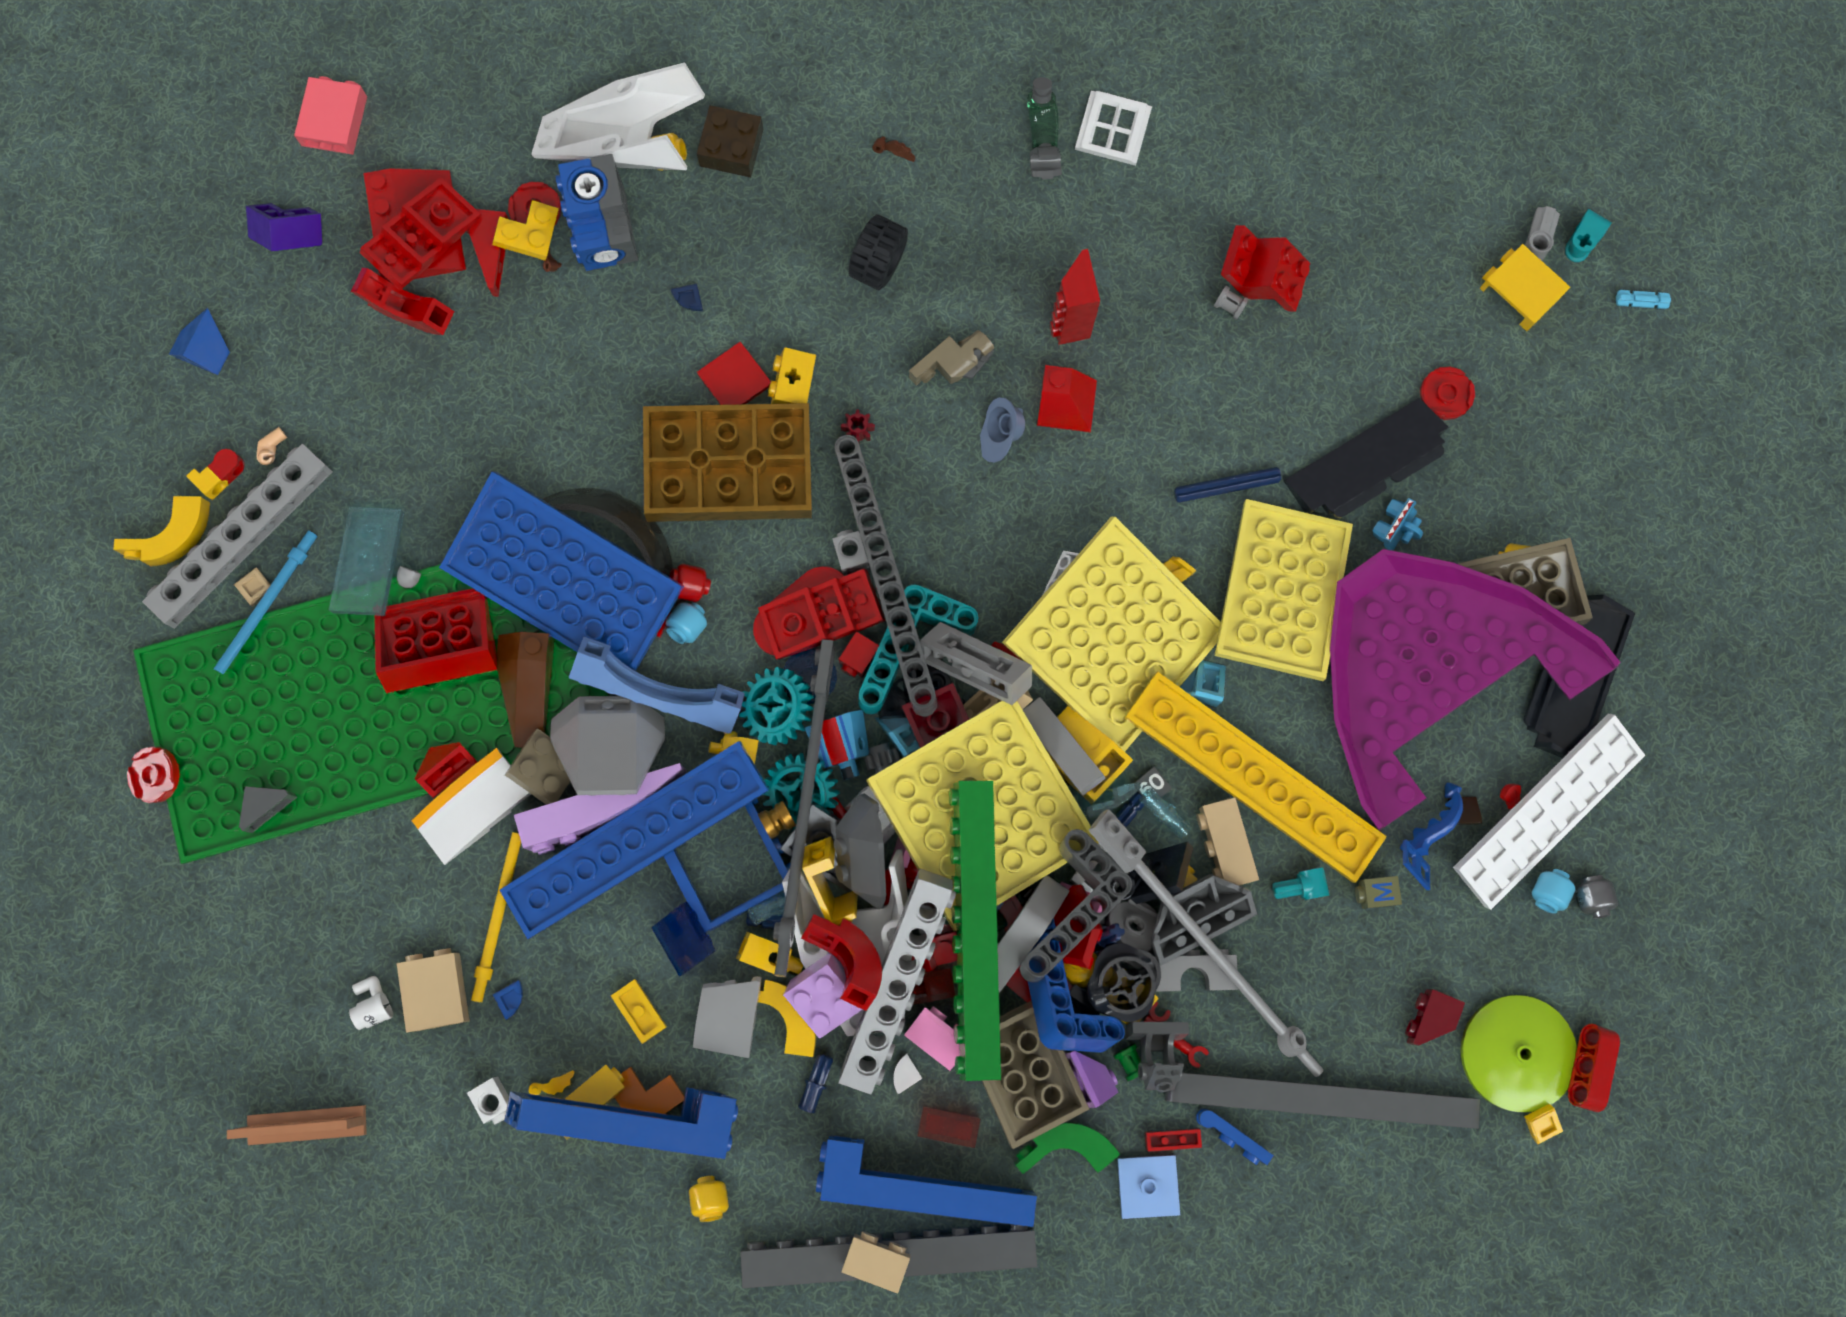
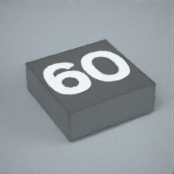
M1155 767L1132 784L1135 790L1145 798L1149 807L1172 789Z

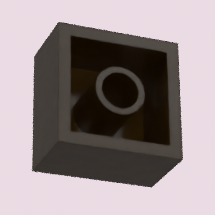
M709 105L697 151L700 167L751 178L764 130L762 117Z

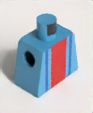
M862 710L848 712L823 721L818 755L820 762L822 760L825 761L824 768L839 765L843 780L859 776L855 759L869 754ZM811 726L805 727V731L808 737H810Z

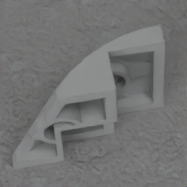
M753 977L751 982L744 983L729 980L724 983L703 984L695 1025L693 1048L745 1058L750 1057L762 977Z

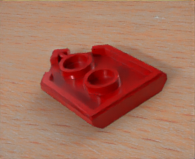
M1073 885L1068 889V895L1054 916L1056 927L1088 896L1083 885ZM1070 921V927L1073 931L1082 932V925L1078 921ZM1100 922L1063 958L1064 964H1071L1091 970L1094 961L1092 955L1096 943L1100 942L1103 933Z

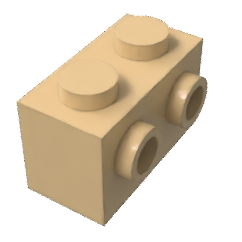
M862 1231L861 1236L854 1234L842 1273L898 1294L910 1261V1254L906 1253L907 1248L894 1242H890L889 1246L877 1242L879 1237Z

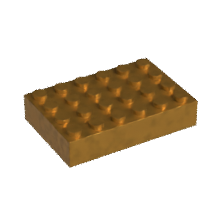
M809 403L643 406L644 515L647 522L812 518Z

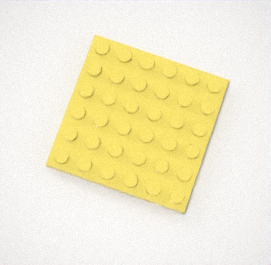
M1110 517L1002 643L1020 660L1031 664L1032 671L1070 708L1104 733L1125 752L1142 730L1124 717L1154 674L1159 672L1180 687L1217 644L1221 622L1116 517Z
M1004 701L995 704L866 780L918 871L921 868L949 879L955 876V864H951L950 850L951 847H955L954 835L950 834V818L954 817V806L949 804V790L958 781H993L997 906L1068 863L1060 854L1059 847L1064 837L1071 830H1083L1099 844L1088 831L1091 827L1017 701L1013 705ZM1069 840L1068 843L1071 849L1081 851V846L1077 841ZM956 895L952 906H956ZM946 907L943 914L953 931H957L956 924L952 922V907L950 909Z

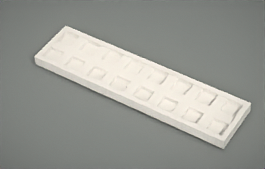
M1607 714L1453 867L1485 908L1491 910L1645 756L1618 718L1613 714Z

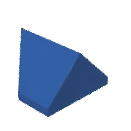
M207 308L181 330L169 355L218 375L230 351Z

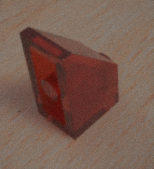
M951 968L924 973L920 986L915 984L912 991L915 994L913 1005L954 997L955 990Z

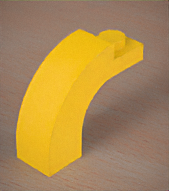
M173 496L170 522L160 534L148 539H114L113 550L124 555L125 559L140 560L149 566L165 565L176 561L196 546L204 534L209 518L210 502L199 496Z
M765 980L764 991H760L758 1003L774 1007L784 1018L787 1028L784 1054L814 1057L816 1034L783 996L787 986L775 981Z

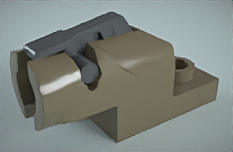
M979 330L959 341L958 344L949 336L909 370V379L916 386L921 381L927 383L936 374L935 369L950 384L958 382L963 377L973 379L993 355L994 345Z

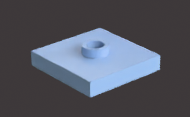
M1176 1155L1117 1158L1122 1219L1180 1215Z

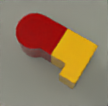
M222 449L216 453L213 462L201 473L193 469L186 477L205 496L213 500L243 472L245 464L243 459L234 451Z

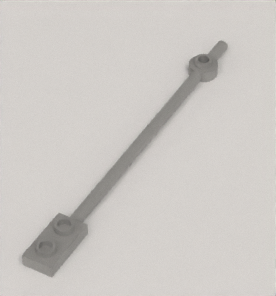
M1110 809L1103 811L1088 831L1125 873L1135 870L1278 1034L1277 1043L1280 1051L1287 1057L1297 1056L1315 1077L1321 1075L1323 1068L1306 1050L1307 1044L1304 1033L1298 1027L1291 1026L1287 1028L1141 860L1146 853L1143 847Z

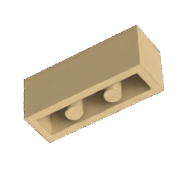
M1236 798L1200 807V813L1196 815L1200 830L1206 831L1208 841L1204 842L1205 850L1209 858L1213 857L1216 868L1212 869V874L1237 885L1258 881L1259 877Z

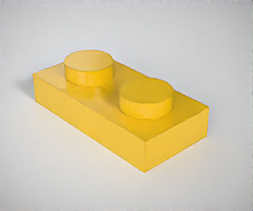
M636 979L611 995L642 1044L667 1028Z

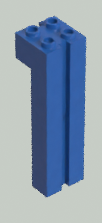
M686 1087L681 1116L510 1091L504 1122L516 1130L725 1159L726 1152L730 1150L732 1145L730 1131L732 1122L737 1118L738 1106L736 1104L737 1099L725 1094Z
M830 1135L828 1142L823 1141L821 1145L820 1162H825L824 1172L819 1171L816 1184V1192L821 1193V1201L1034 1227L1037 1196L1033 1190L861 1169L864 1139Z

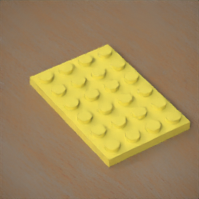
M1246 499L1242 509L1215 656L1324 681L1327 676L1330 659L1337 582L1344 577L1353 524Z

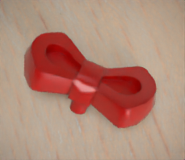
M1507 784L1502 788L1500 798L1506 802L1509 810L1521 801V786L1519 784Z

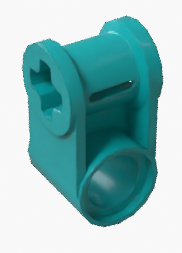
M1588 209L1566 244L1565 254L1567 258L1573 262L1584 261L1602 239L1612 222Z

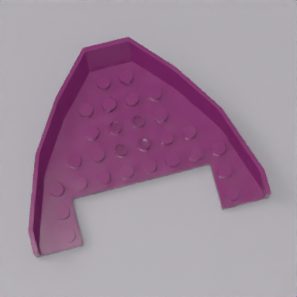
M1386 549L1381 550L1337 582L1330 643L1334 721L1361 806L1377 828L1382 830L1427 799L1393 752L1533 655L1569 700L1615 670L1621 662L1601 638L1523 587L1453 562Z

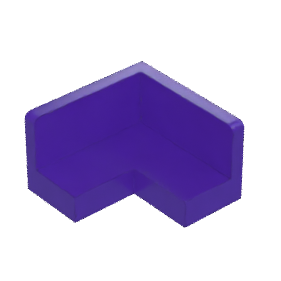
M272 203L246 206L248 237L268 250L279 251L322 245L321 214L309 207L283 210Z

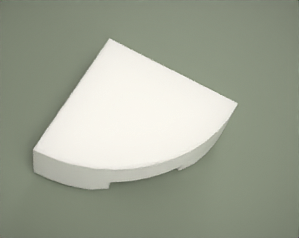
M907 1054L900 1059L894 1071V1086L898 1094L922 1079Z

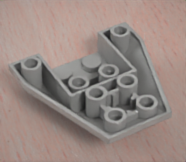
M621 696L578 697L551 719L550 739L577 795L637 794L665 740V720L663 716L650 706L633 702Z

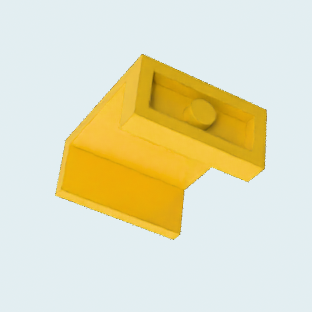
M1522 244L1516 251L1511 248L1500 259L1503 264L1498 269L1493 266L1482 277L1485 282L1480 289L1484 292L1489 286L1492 287L1525 318L1519 325L1528 331L1570 289V286Z
M830 836L805 846L802 869L825 919L839 926L843 918L852 922L857 917L858 895L852 891L834 898L823 874V872L834 868L835 849L833 839Z

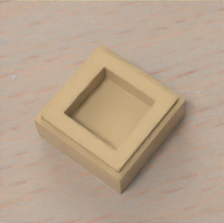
M255 568L234 585L253 607L261 600L271 584L261 571Z

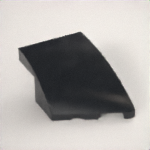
M927 664L935 691L952 684L951 679L946 673ZM879 669L874 673L880 679H885L889 676L888 672L884 669ZM913 670L910 672L909 677L919 678L923 672L921 670ZM903 675L902 678L892 684L887 698L878 712L879 719L906 717L902 706L909 703L910 698ZM901 681H903L904 691L897 686ZM962 698V699H961V702H962V704L964 705L966 702H965V700Z

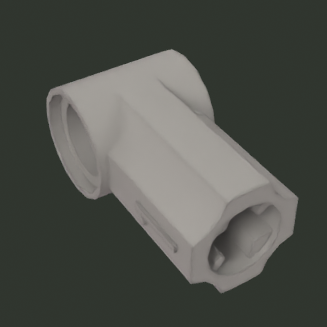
M1548 206L1536 209L1525 246L1541 261L1544 260L1553 246V236L1560 216L1555 208Z

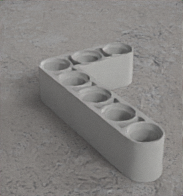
M1048 875L1040 881L1015 921L998 943L999 993L1043 935L1069 893L1067 888Z

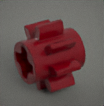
M859 409L851 416L846 413L845 420L847 423L841 424V431H848L846 435L854 436L859 444L863 439L870 441L871 436L868 431H875V424L868 423L870 421V414L868 413L864 416L860 414ZM855 424L856 426H860L862 424L863 429L861 430L860 428H856L854 430L853 425Z

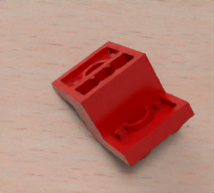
M1236 225L1221 275L1240 294L1248 299H1274L1285 310L1296 312L1298 303L1302 298L1306 277L1309 274L1310 262L1286 237L1257 238L1245 225Z

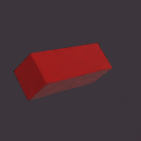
M1199 1128L1145 1132L1146 1151L1202 1148L1201 1130Z

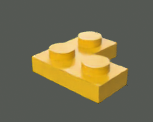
M532 200L526 224L499 217L492 245L546 261L559 208Z

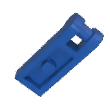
M1201 1109L1197 1112L1196 1120L1199 1125L1206 1128H1215L1221 1133L1218 1138L1233 1148L1235 1144L1245 1150L1242 1156L1253 1164L1257 1165L1260 1161L1268 1165L1274 1156L1208 1109Z

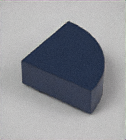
M697 283L671 289L674 299L683 308H689L688 310L703 311Z

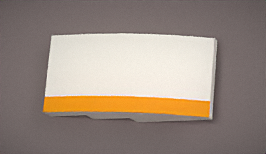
M497 748L454 781L412 820L444 865L488 833L491 827L511 813L512 808L531 795L505 776L511 765Z

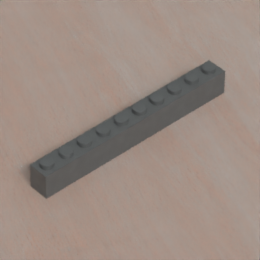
M1010 1224V1229L999 1230L998 1225L981 1226V1231L970 1232L969 1227L952 1228V1233L940 1234V1229L923 1230V1235L911 1236V1231L894 1232V1237L882 1238V1233H870L879 1237L877 1241L879 1243L889 1246L890 1242H894L907 1248L906 1253L910 1254V1261L904 1277L1037 1267L1035 1230L1033 1227L1028 1228V1226ZM853 1235L836 1236L835 1242H824L823 1237H812L806 1239V1244H794V1239L778 1240L777 1246H765L764 1241L747 1243L748 1248L741 1250L742 1288L860 1280L842 1273Z

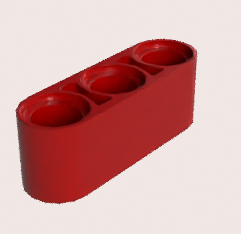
M1588 1024L1582 1029L1568 1089V1099L1572 1105L1593 1112H1601L1607 1106L1620 1047V1038L1615 1031L1595 1024Z

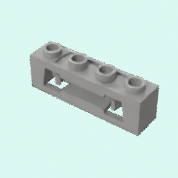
M942 622L920 640L926 664L1010 705H1013L1032 686L1031 664ZM946 656L948 658V662L952 663V666L941 661V659ZM991 679L996 681L995 684L997 686L1001 683L1004 684L1005 691L992 686Z

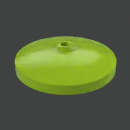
M1520 995L1504 996L1486 1003L1470 1018L1462 1036L1461 1060L1470 1084L1485 1100L1505 1110L1533 1112L1548 1104L1552 1105L1569 1088L1577 1045L1568 1023L1552 1006L1533 997ZM1522 1049H1525L1526 1054L1523 1056L1522 1059L1520 1056V1052Z

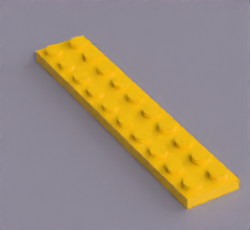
M1159 672L1154 674L1124 717L1352 883L1358 881L1387 837Z

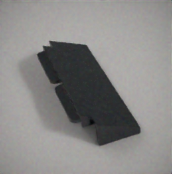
M1418 398L1288 477L1284 482L1305 513L1313 514L1316 509L1322 506L1328 515L1333 514L1336 518H1342L1383 493L1387 488L1385 480L1391 478L1396 483L1401 482L1440 458L1444 454V447L1442 445L1445 443L1440 436L1449 427Z
M1587 595L1593 618L1587 624L1581 626L1601 638L1617 659L1620 660L1635 612L1606 595ZM1545 668L1541 669L1523 719L1527 730L1538 734L1533 747L1564 758L1598 724L1616 669L1571 700L1566 697Z

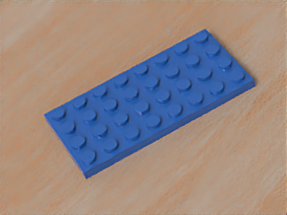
M495 471L491 472L439 567L543 632L550 634L553 638L576 652L579 650L583 637L610 645L612 654L634 671L639 667L684 588V585Z

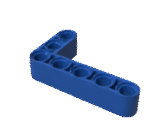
M1054 918L1031 951L1056 928ZM1050 940V948L1054 952L1060 953L1059 942ZM1063 959L1040 981H1028L1039 1038L1047 1048L1052 1050L1105 1052L1124 1038L1125 1029L1123 1024L1115 1017L1074 1014ZM1029 961V967L1033 972H1042V966L1038 961Z

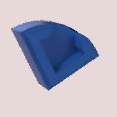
M520 980L493 994L505 1020L511 1018L517 1012L516 1010L520 1007L519 1005H521L523 990Z

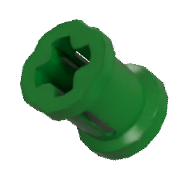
M1135 1043L1113 1055L1115 1060H1119L1126 1072L1125 1078L1127 1082L1138 1077V1065L1141 1063V1059L1136 1052L1137 1046Z

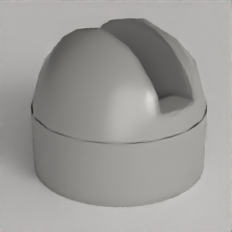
M400 566L397 573V581L402 587L412 588L418 583L422 573Z

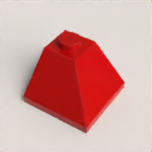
M1045 365L1037 426L1091 433L1097 380L1073 368Z

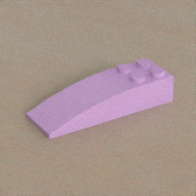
M678 763L649 772L637 794L576 795L515 814L514 818L522 846L533 853L538 852V855L554 851V846L558 844L571 846L579 841L581 837L589 835L687 774V770Z

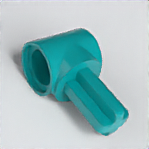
M1324 867L1298 872L1299 874H1297L1296 879L1274 882L1272 884V892L1275 899L1300 895L1302 899L1309 900L1330 895Z

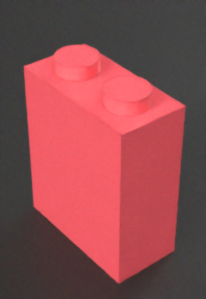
M323 76L319 78L308 77L294 134L301 146L354 154L367 100V95L361 85L353 81L337 82Z

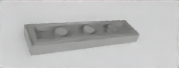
M1041 697L1023 709L1047 752L1082 796L1106 779Z

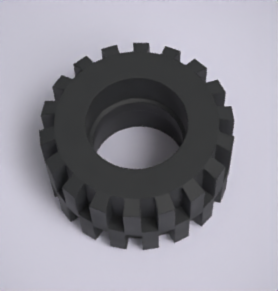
M876 214L872 217L861 232L849 262V277L878 291L885 287L893 276L903 255L908 239V229L881 215Z

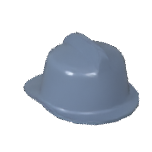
M999 397L991 402L980 434L982 457L988 462L995 463L1001 461L1007 455L1012 442L1018 440L1025 430L1023 409L1014 407L1006 398Z

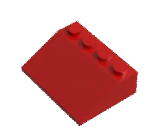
M390 168L363 173L373 238L381 232V227L401 212L404 204L440 177L453 188L450 170ZM461 237L415 279L466 270ZM379 271L380 276H381L382 278L386 279L387 281H389V280Z
M473 588L374 609L376 675L386 693L497 670L496 647L487 597Z

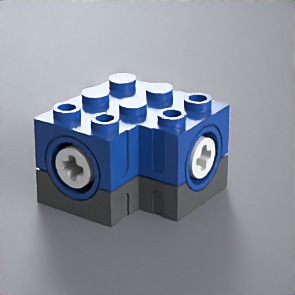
M613 154L593 157L591 160L588 158L558 164L560 175L555 177L558 190L563 198L560 204L568 227L571 228L573 237H570L573 253H576L578 264L583 263L586 271L616 264L639 261L625 189Z

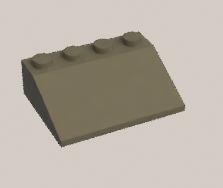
M1571 538L1458 563L1461 566L1525 588L1580 625L1587 624L1593 618Z
M1032 1000L999 1017L1001 1080L982 1081L1012 1149L1089 1110L1064 1050L1049 1049L1041 1042Z

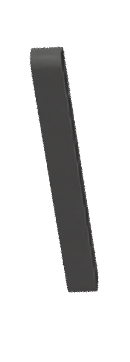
M843 435L835 442V452L914 712L920 716H929L937 708L936 694L859 442L854 436ZM847 449L854 450L851 454H843ZM853 473H861L858 478L849 477ZM865 496L869 498L863 503L857 502V499ZM872 520L876 522L872 527L864 526L867 521ZM875 545L884 546V548L878 552H874L871 550L872 547ZM884 569L892 571L888 576L882 577L878 575ZM891 594H896L899 596V598L893 602L886 600V598ZM898 619H904L907 621V623L902 627H896L893 625L894 622ZM906 644L915 646L914 650L909 653L902 652L901 648ZM913 670H921L923 672L919 678L909 677L910 672ZM926 695L931 698L929 703L924 705L916 702L920 696Z
M1184 1072L1182 1073L1181 1081L1177 1082L1175 1089L1165 1092V1101L1474 1129H1479L1480 1099L1381 1091L1331 1085L1324 1086L1275 1080L1267 1081Z

